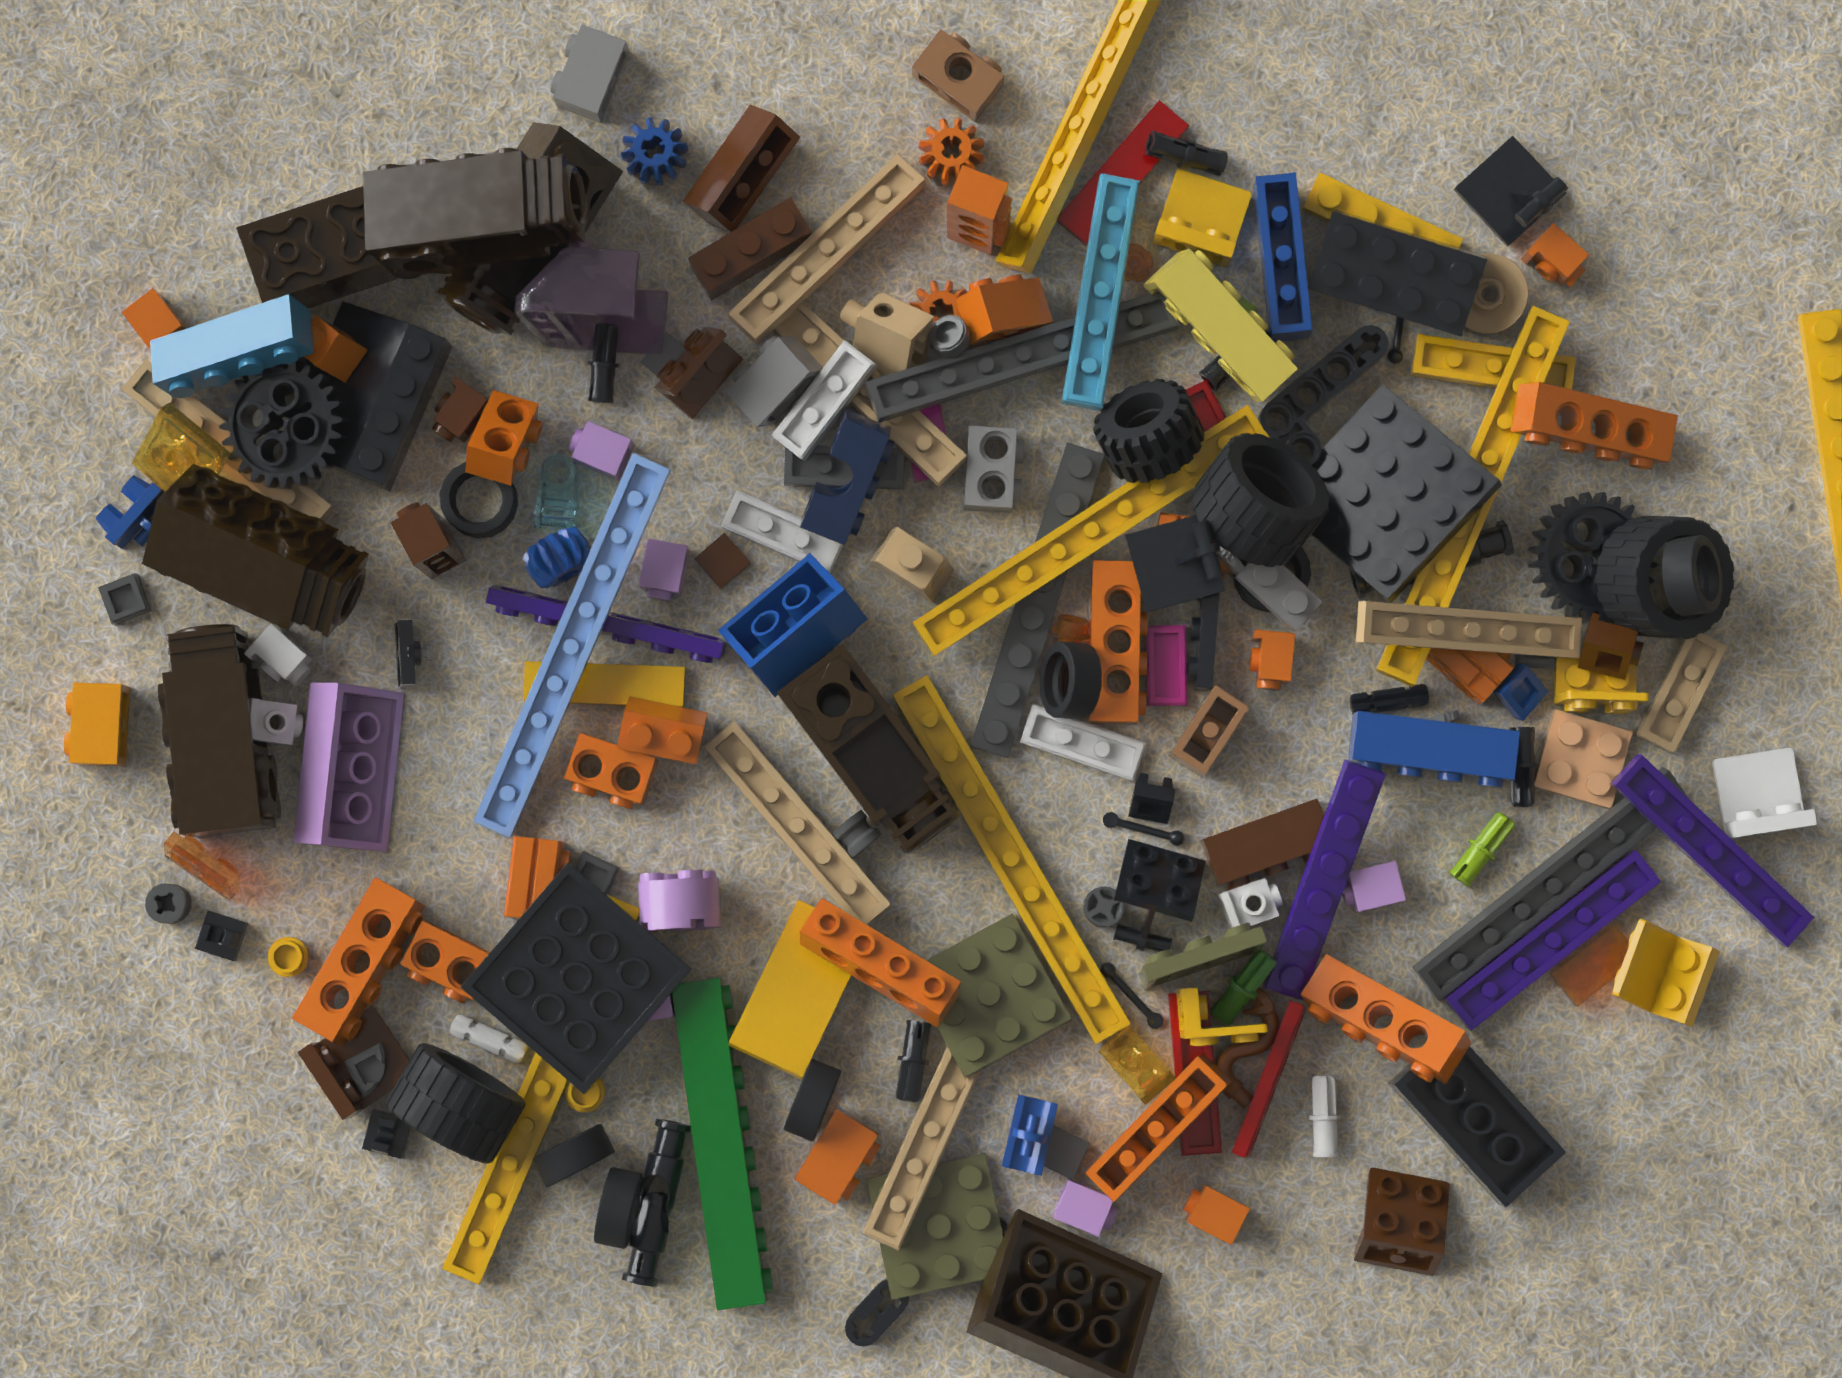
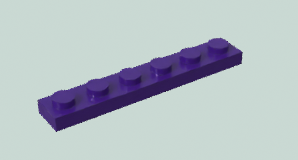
M497 584L489 587L486 598L487 604L496 605L495 612L518 617L521 611L535 615V622L550 626L558 625V620L560 621L568 601ZM614 612L609 613L602 631L613 633L612 640L634 645L636 639L651 642L650 649L674 654L676 648L690 652L689 658L705 663H713L714 658H722L727 646V641L723 638Z
M1637 754L1611 782V785L1782 946L1789 947L1815 918L1643 755Z
M1346 759L1344 760L1273 955L1276 966L1264 980L1263 985L1266 989L1303 1000L1300 994L1316 968L1386 774L1383 771Z
M1632 850L1456 988L1444 1000L1465 1027L1472 1031L1661 882L1637 850Z

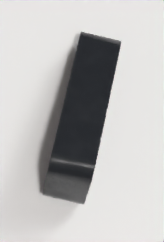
M1367 325L1358 329L1267 403L1261 410L1258 420L1268 436L1280 440V442L1290 447L1296 443L1306 444L1312 454L1311 459L1308 461L1313 466L1320 458L1322 451L1321 443L1305 422L1379 362L1388 347V337L1385 332L1374 325ZM1373 340L1376 343L1373 351H1366L1356 361L1352 355L1358 351L1363 341L1367 343ZM1331 363L1342 364L1347 370V378L1343 380L1333 379L1328 374L1327 366ZM1305 387L1313 390L1317 397L1316 403L1304 405L1299 402L1296 394L1297 390ZM1273 412L1280 413L1286 420V428L1278 431L1271 429L1266 423V415Z

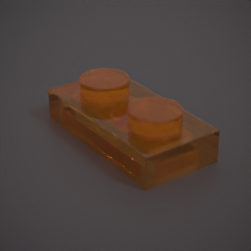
M173 831L164 842V856L231 901L240 889V876L237 875L238 870L227 860L218 858L216 861L204 852L205 847L195 838L189 836L183 838Z
M1612 925L1550 975L1572 1004L1578 1007L1615 978L1616 973L1622 967L1629 948V941L1617 925Z

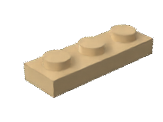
M1700 633L1694 638L1684 639L1635 736L1670 754L1675 753L1728 646L1704 633Z

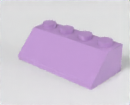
M310 683L293 843L381 852L388 851L404 693L343 683Z

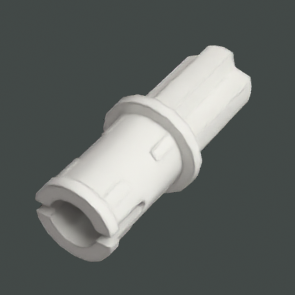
M1330 1075L1314 1076L1312 1078L1313 1115H1309V1120H1313V1157L1339 1156L1337 1120L1341 1119V1115H1337L1336 1079Z

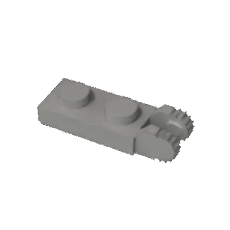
M1220 546L1221 551L1217 552L1218 558L1236 575L1234 578L1291 631H1297L1323 602L1284 565L1265 567L1264 565H1254L1248 562L1244 566L1237 557Z

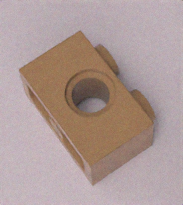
M940 29L913 64L912 76L972 121L976 122L1004 86V75L1000 73L1002 68L990 57L984 55L980 58L969 50L970 44L957 33L952 32L948 35ZM956 66H965L971 71V75L961 81L952 78L949 73Z
M1215 685L1168 756L1201 778L1204 777L1246 714L1249 706Z

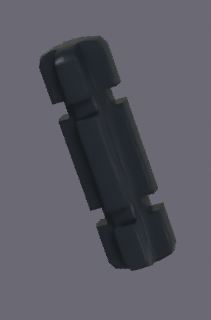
M1418 684L1413 687L1409 686V689L1397 687L1372 691L1370 695H1367V692L1355 693L1349 699L1350 709L1353 714L1357 711L1370 712L1374 710V713L1400 710L1408 708V705H1411L1412 708L1421 707L1429 704V692L1425 684Z

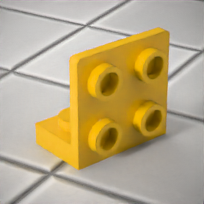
M1177 169L1152 244L1176 252L1191 249L1195 253L1199 250L1211 263L1228 268L1252 196L1251 192L1183 169Z
M1556 657L1553 705H1564V712L1588 713L1589 710L1597 709V706H1604L1605 714H1629V711H1637L1638 705L1649 702V693H1636L1637 666L1629 665L1626 679L1623 680L1578 668L1580 658Z
M1639 919L1636 929L1630 935L1629 948L1622 967L1616 973L1612 994L1653 1015L1693 1027L1720 951L1711 946L1678 937L1647 920Z
M1198 988L1176 989L1180 1038H1190V1045L1218 1044L1217 1036L1230 1035L1231 1042L1234 1043L1259 1041L1258 1033L1268 1032L1267 1024L1263 1023L1201 1028V1020H1208L1206 996H1198Z

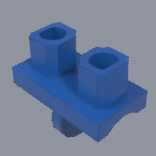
M133 475L121 490L125 496L134 502L129 510L123 514L114 505L108 504L96 516L97 522L108 533L105 538L121 549H124L134 536V540L142 547L148 540L157 500L165 493L161 487L153 482L150 485Z
M1018 1094L1002 1167L1042 1176L1058 1103Z

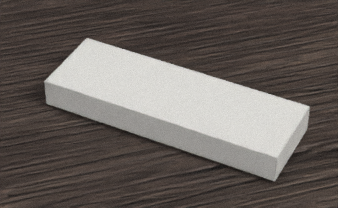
M844 340L771 436L800 459L806 461L878 365Z
M738 490L721 524V528L799 562L811 553L830 574L844 546L800 528L802 518Z
M1036 705L1031 707L1020 740L1021 744L1132 782L1135 779L1147 744L1077 719L1053 718L1046 712L1045 708Z

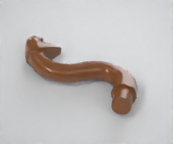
M1260 987L1256 990L1258 996L1255 998L1254 1005L1250 1009L1243 1010L1242 1014L1260 1017L1263 1024H1267L1268 1032L1260 1033L1258 1035L1259 1041L1233 1043L1225 1048L1216 1063V1066L1233 1081L1222 1093L1229 1100L1232 1098L1243 1109L1250 1103L1253 1095L1235 1077L1232 1071L1233 1063L1239 1058L1258 1055L1268 1050L1274 1043L1280 1026L1273 1001Z

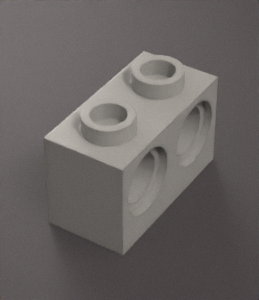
M969 425L964 510L1012 513L1013 503H1021L1022 479H1014L1015 463L1023 464L1024 440L1017 439V428ZM991 441H1000L1006 446L1007 453L1000 459H991L985 454V446ZM997 480L1002 483L1005 489L1004 494L998 499L987 498L982 492V486L987 481Z

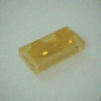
M1129 1025L1098 1051L1145 1105L1176 1079L1172 1072Z

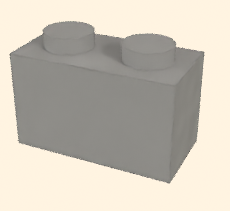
M581 24L578 34H572L568 40L565 49V57H568L564 70L563 72L559 70L556 72L551 84L550 92L554 94L553 99L556 106L601 123L629 53L626 41Z
M794 335L773 336L768 339L759 349L761 354L752 365L747 364L734 375L733 381L735 383L726 392L756 427L773 425L806 391L823 369Z

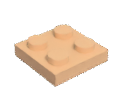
M1554 709L1540 754L1539 768L1536 769L1534 776L1535 788L1611 809L1617 791L1611 785V782L1623 769L1633 731Z

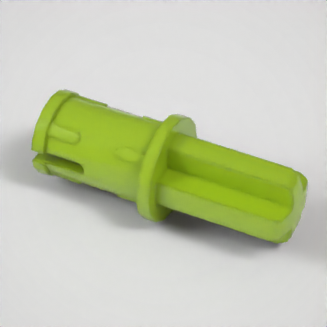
M1495 813L1476 839L1470 838L1468 841L1470 844L1469 848L1448 873L1470 888L1471 883L1489 860L1495 861L1496 857L1494 854L1513 831L1515 823L1503 813Z

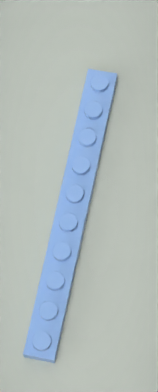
M632 453L473 822L510 838L513 836L672 470L671 468L637 453Z

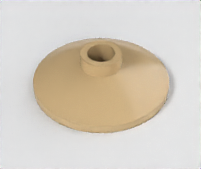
M1487 253L1481 254L1487 256V262L1465 325L1466 328L1484 334L1501 332L1514 325L1524 313L1529 296L1528 283L1520 267L1505 256ZM1488 286H1494L1497 289L1498 295L1493 301H1488L1484 297V290Z

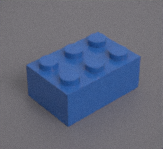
M809 553L718 631L771 694L776 697L779 690L825 657L828 652L846 637L853 634L868 619L847 591Z

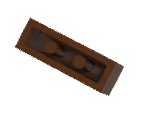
M749 105L683 202L707 223L731 233L743 221L798 142L800 136L776 114Z
M790 197L688 257L693 272L712 301L790 255L812 232Z
M415 502L402 508L397 512L399 518L390 522L413 566L430 579H434L467 561L445 519L427 503L420 506L419 502Z
M1318 799L1200 840L1216 886L1226 883L1228 890L1251 883L1249 874L1264 869L1265 875L1268 877L1289 869L1287 861L1302 856L1304 863H1307L1324 818Z

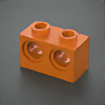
M493 390L467 445L465 472L511 486L517 472H524L530 456V449H528L530 443L537 444L543 426V421L537 420L539 403Z
M579 733L564 779L573 782L571 790L594 797L596 790L611 795L609 803L632 810L634 803L644 806L659 760L643 753L619 749L616 744ZM590 756L599 757L602 763L601 772L596 777L586 778L581 771L583 761ZM626 769H636L640 774L639 785L630 791L623 790L619 784L621 773Z
M421 921L400 965L409 969L407 976L427 986H429L431 980L445 986L444 995L465 1004L467 998L475 999L461 988L463 983L457 978V968L461 963L468 961L476 969L490 952L429 921ZM430 943L437 946L440 952L439 961L432 967L426 966L421 960L422 949Z

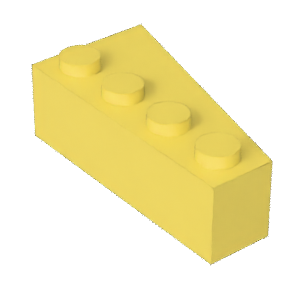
M1191 249L1177 252L1143 286L1151 295L1158 290L1166 298L1164 301L1167 306L1166 310L1176 321L1179 320L1184 325L1190 323L1194 327L1191 333L1203 349L1212 355L1216 352L1221 357L1218 360L1219 365L1255 402H1263L1298 369L1292 362L1295 358L1294 354L1282 341L1278 340L1275 343L1266 334L1265 330L1268 328V325L1255 311L1251 310L1247 313L1238 303L1241 295L1228 281L1224 280L1220 283L1211 273L1214 265L1201 251L1197 250L1193 253Z

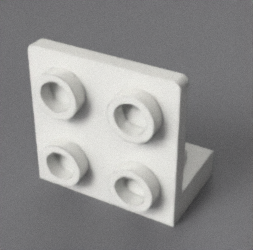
M1792 748L1731 756L1712 761L1724 833L1730 838L1817 825L1815 810H1804Z

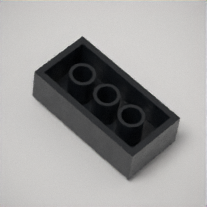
M1334 209L1308 289L1462 337L1487 262V256Z
M1470 1046L1446 1084L1435 1078L1432 1082L1423 1080L1410 1070L1412 1066L1410 1064L1388 1082L1394 1091L1495 1202L1503 1207L1510 1205L1566 1153Z

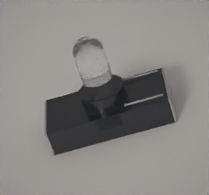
M398 619L395 622L398 688H412L416 685L415 673L417 682L416 665H421L422 661L420 641H413L412 619ZM444 644L425 645L426 661L446 660L450 655V649Z

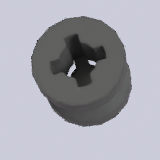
M862 809L831 834L836 841H842L847 847L846 852L852 859L882 835L877 828H872L866 822L867 815Z
M159 884L148 892L145 899V908L148 915L154 921L176 924L183 921L189 915L192 908V900L189 892L184 887L177 884Z
M1101 886L1087 894L1083 904V911L1090 923L1099 927H1107L1121 919L1125 904L1114 900L1115 889Z

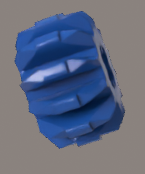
M648 117L646 119L647 129L642 130L637 123L632 125L636 138L632 136L623 137V144L630 149L621 152V158L625 162H631L626 168L630 176L640 172L639 180L641 184L646 185L651 175H654L656 185L662 186V174L667 173L672 180L678 178L673 165L685 168L687 161L681 155L688 152L689 149L686 142L679 141L683 136L680 128L669 131L670 122L667 119H663L659 127L655 128L653 118ZM656 145H660L663 154L656 153L653 159L649 158L647 149L654 150Z
M577 527L562 528L553 534L550 533L543 539H539L536 544L530 546L524 554L523 560L529 576L533 578L537 586H540V588L556 587L560 583L568 582L569 579L579 575L592 547Z

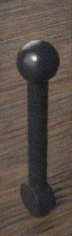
M1397 316L1392 349L1387 354L1389 362L1397 364L1403 359L1400 346L1404 318Z
M1108 812L1103 817V823L1108 828L1119 826L1169 840L1174 846H1180L1185 841L1184 834L1179 830L1167 832L1120 819L1113 812Z
M1110 962L1102 964L1100 972L1103 977L1110 978L1146 1016L1148 1026L1154 1029L1161 1027L1163 1024L1162 1016L1159 1013H1153L1117 975L1114 964Z

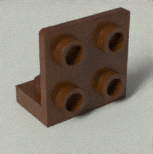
M704 327L702 331L698 328L695 329L682 344V347L686 350L676 361L670 359L657 374V378L660 381L654 388L690 419H693L743 360L736 351L723 341L727 334L722 329Z
M369 1007L362 1013L360 1017L362 1024L358 1033L351 1041H346L343 1047L324 1038L319 1042L310 1043L297 1052L342 1120L354 1117L389 1093L394 1088L410 1060L375 1007ZM383 1042L387 1054V1068L384 1078L371 1094L363 1098L344 1061Z
M1371 1168L1368 1173L1363 1229L1355 1245L1354 1261L1434 1276L1445 1251L1450 1184L1446 1181Z

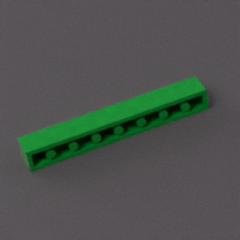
M722 978L680 983L672 992L716 1308L718 1311L765 1304L768 1300L767 1293L774 1292L771 1268L763 1269L761 1252H767L768 1245L765 1227L757 1228L755 1212L762 1211L759 1186L751 1187L749 1171L756 1170V1160L753 1146L746 1147L744 1130H750L751 1128L747 1105L740 1106L738 1090L745 1089L743 1070L741 1065L734 1066L732 1050H735V1048L728 1046V1042L736 1028V1025H728L726 1011L727 1009H733L730 985H723Z

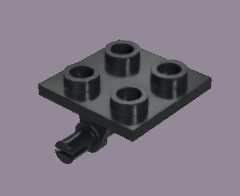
M1511 136L1454 188V191L1507 247L1540 217L1547 214L1567 194L1566 191L1568 190L1566 184L1558 177L1553 179L1514 136Z
M1197 515L1125 535L1147 613L1225 591L1221 578L1224 574L1222 573L1217 552L1221 550L1219 543H1214L1208 520L1199 522L1196 517Z
M1128 839L1114 900L1148 909L1141 930L1117 923L1113 940L1136 945L1135 950L1142 952L1145 948L1157 952L1170 949L1172 938L1149 933L1155 913L1158 912L1186 921H1193L1206 861Z

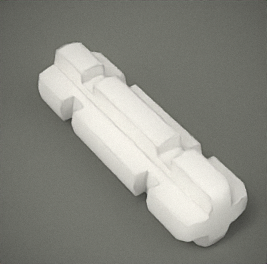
M459 1014L454 1018L450 1027L452 1035L461 1039L468 1038L470 1039L469 1043L496 1055L503 1054L504 1058L511 1062L520 1063L523 1060L528 1045L515 1038L510 1040L508 1039L509 1035L480 1022L475 1024L473 1019L465 1015Z

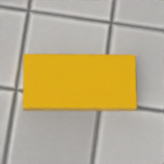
M798 900L728 1042V1046L802 1080L851 975L800 945V930L815 907Z

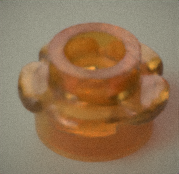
M1129 244L1124 281H1144L1149 276V269L1153 266V258L1150 252L1146 251L1141 245ZM1135 260L1137 262V266L1131 267L1129 264L1130 261Z
M1061 614L1058 617L1057 626H1052V631L1058 635L1057 640L1059 642L1081 643V641H1087L1091 637L1088 632L1090 622L1076 615Z

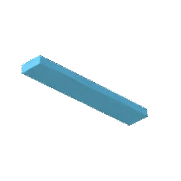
M1103 173L1098 178L1061 404L1101 411L1103 408L1140 182L1138 180Z

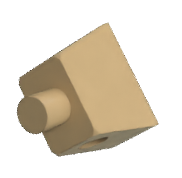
M885 293L878 294L866 307L853 299L846 303L841 311L840 320L855 328L853 347L878 365L875 370L886 376L926 363L929 348V332L933 326L934 316Z
M898 527L889 530L869 561L871 565L931 603L934 602L954 571L946 557Z

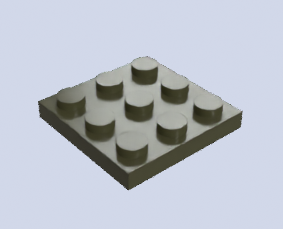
M1013 913L926 960L961 981L959 996L938 1027V1030L965 1079L1072 1021L1071 1016Z
M1250 922L1226 930L1227 933L1224 934L1221 940L1212 942L1211 936H1206L1187 943L1188 946L1185 947L1186 949L1182 953L1173 955L1172 950L1167 949L1148 956L1147 962L1143 965L1139 974L1144 990L1254 954L1267 943L1262 926L1252 929Z
M985 1153L939 1163L899 1251L880 1243L891 1300L985 1280L1003 1240ZM889 1174L866 1179L872 1210Z

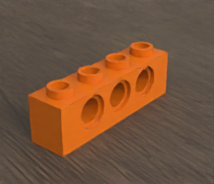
M962 165L947 201V238L992 255L995 245L1002 248L1011 226L1009 225L1012 210L1010 206L1013 198L1008 196V182Z
M1542 382L1518 385L1511 432L1525 435V442L1530 444L1548 446L1551 441L1561 444L1560 450L1564 452L1583 454L1585 450L1595 452L1594 458L1599 460L1618 462L1619 458L1630 460V467L1652 470L1654 464L1670 463L1678 415ZM1558 412H1559V414H1560V416H1561V425H1560V426L1558 425V422H1557V414H1558ZM1593 421H1594V423H1595V425H1596L1595 435H1594V433H1593V431H1592V422H1593ZM1627 429L1629 430V433H1630V441H1629V442H1628L1627 436H1626Z
M1093 560L1091 565L1090 645L1095 648L1100 658L1102 687L1099 701L1094 711L1088 716L1089 724L1136 725L1138 723V716L1146 715V692L1139 691V676H1146L1147 652L1140 651V636H1147L1148 613L1140 612L1142 594L1132 561ZM1115 593L1126 595L1130 600V609L1125 613L1112 611L1108 604L1109 597ZM1113 633L1126 635L1130 642L1129 649L1124 653L1113 652L1108 646V637ZM1116 672L1124 674L1129 681L1128 690L1120 694L1112 692L1107 686V677L1110 674Z
M375 877L291 1019L342 1047L346 1041H351L361 1027L362 1020L360 1017L367 1005L371 1006L378 999L383 985L380 983L388 969L393 970L399 963L403 955L402 945L408 935H413L421 921H423L424 914L422 911L425 905ZM389 919L391 922L389 933L385 937L377 938L375 933L376 926L380 921ZM368 954L370 957L368 969L363 973L357 974L355 971L356 960L361 955ZM347 989L349 992L348 1003L343 1008L336 1009L334 1005L336 994L341 990Z
M823 898L820 899L800 930V945L937 1028L959 996L961 981Z
M1327 954L1300 994L1308 1006L1307 1012L1312 1017L1325 1024L1329 1020L1343 1026L1341 1031L1346 1036L1358 1043H1362L1364 1039L1377 1046L1375 1050L1380 1055L1394 1063L1399 1058L1412 1065L1410 1070L1427 1082H1432L1435 1078L1446 1084L1471 1045L1465 1030ZM1347 997H1358L1356 1005L1351 1009L1344 1010L1340 1008L1342 1001ZM1385 1015L1393 1017L1388 1027L1383 1029L1374 1028L1378 1018ZM1417 1035L1428 1036L1427 1042L1422 1047H1409L1413 1037Z
M1204 1053L1198 1055L1085 1174L1115 1202L1233 1081Z

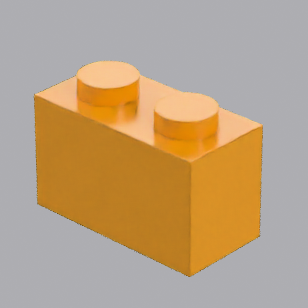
M73 682L72 692H68L66 697V713L68 716H71L70 732H66L64 737V753L66 756H69V763L87 766L126 767L130 687L123 684Z

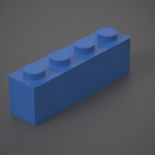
M1296 172L1256 176L1253 189L1268 332L1274 342L1278 340L1284 342L1309 339L1312 333V321Z
M1357 711L1353 713L1348 760L1377 770H1382V766L1398 768L1397 775L1422 778V771L1438 773L1437 780L1462 783V777L1466 776L1478 778V785L1502 788L1503 781L1515 780L1520 731Z

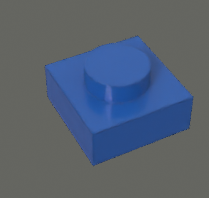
M1519 662L1493 691L1510 714L1522 721L1526 719L1549 692L1531 669Z

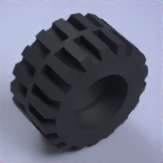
M1156 379L1152 382L1146 380L1135 386L1131 385L1125 388L1121 393H1116L1111 397L1110 402L1103 405L1101 413L1096 415L1094 420V434L1112 471L1119 479H1126L1130 483L1137 481L1149 483L1154 479L1158 481L1166 478L1171 473L1178 472L1183 465L1189 464L1194 459L1193 455L1200 451L1202 447L1201 442L1204 441L1205 436L1202 424L1185 388L1182 385L1178 386L1177 382L1172 380L1167 382L1164 379Z

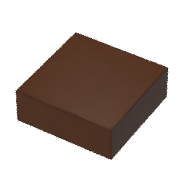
M725 533L694 558L721 590L751 565V562Z

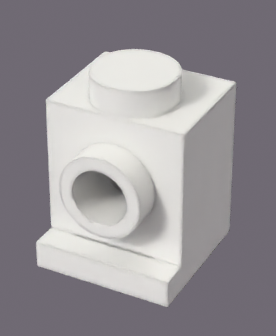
M270 624L244 653L249 659L256 662L262 658L264 661L260 667L277 682L283 677L294 686H297L311 671L308 665L313 658L279 627Z
M254 698L249 699L253 741L292 745L293 738L300 737L303 727L302 714H296L297 705ZM273 715L279 717L277 730L271 728L269 723Z
M1266 878L1217 894L1229 928L1249 922L1252 926L1279 916L1277 908L1283 906L1276 884L1268 885ZM1256 896L1259 898L1261 905L1257 911H1250L1247 908L1246 900L1248 897Z

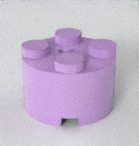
M682 870L678 871V874H640V882L638 883L640 924L649 932H658V930L663 929L673 932L721 927L719 878H716V871Z

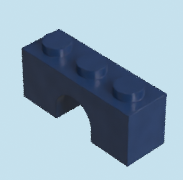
M845 410L831 444L830 455L845 461L851 467L853 477L847 484L841 487H830L816 481L802 515L800 528L843 545L846 544L849 534L857 536L865 516L864 513L859 512L864 498L869 500L873 498L880 479L874 476L879 462L887 463L895 441L889 439L890 426L878 423L850 410Z

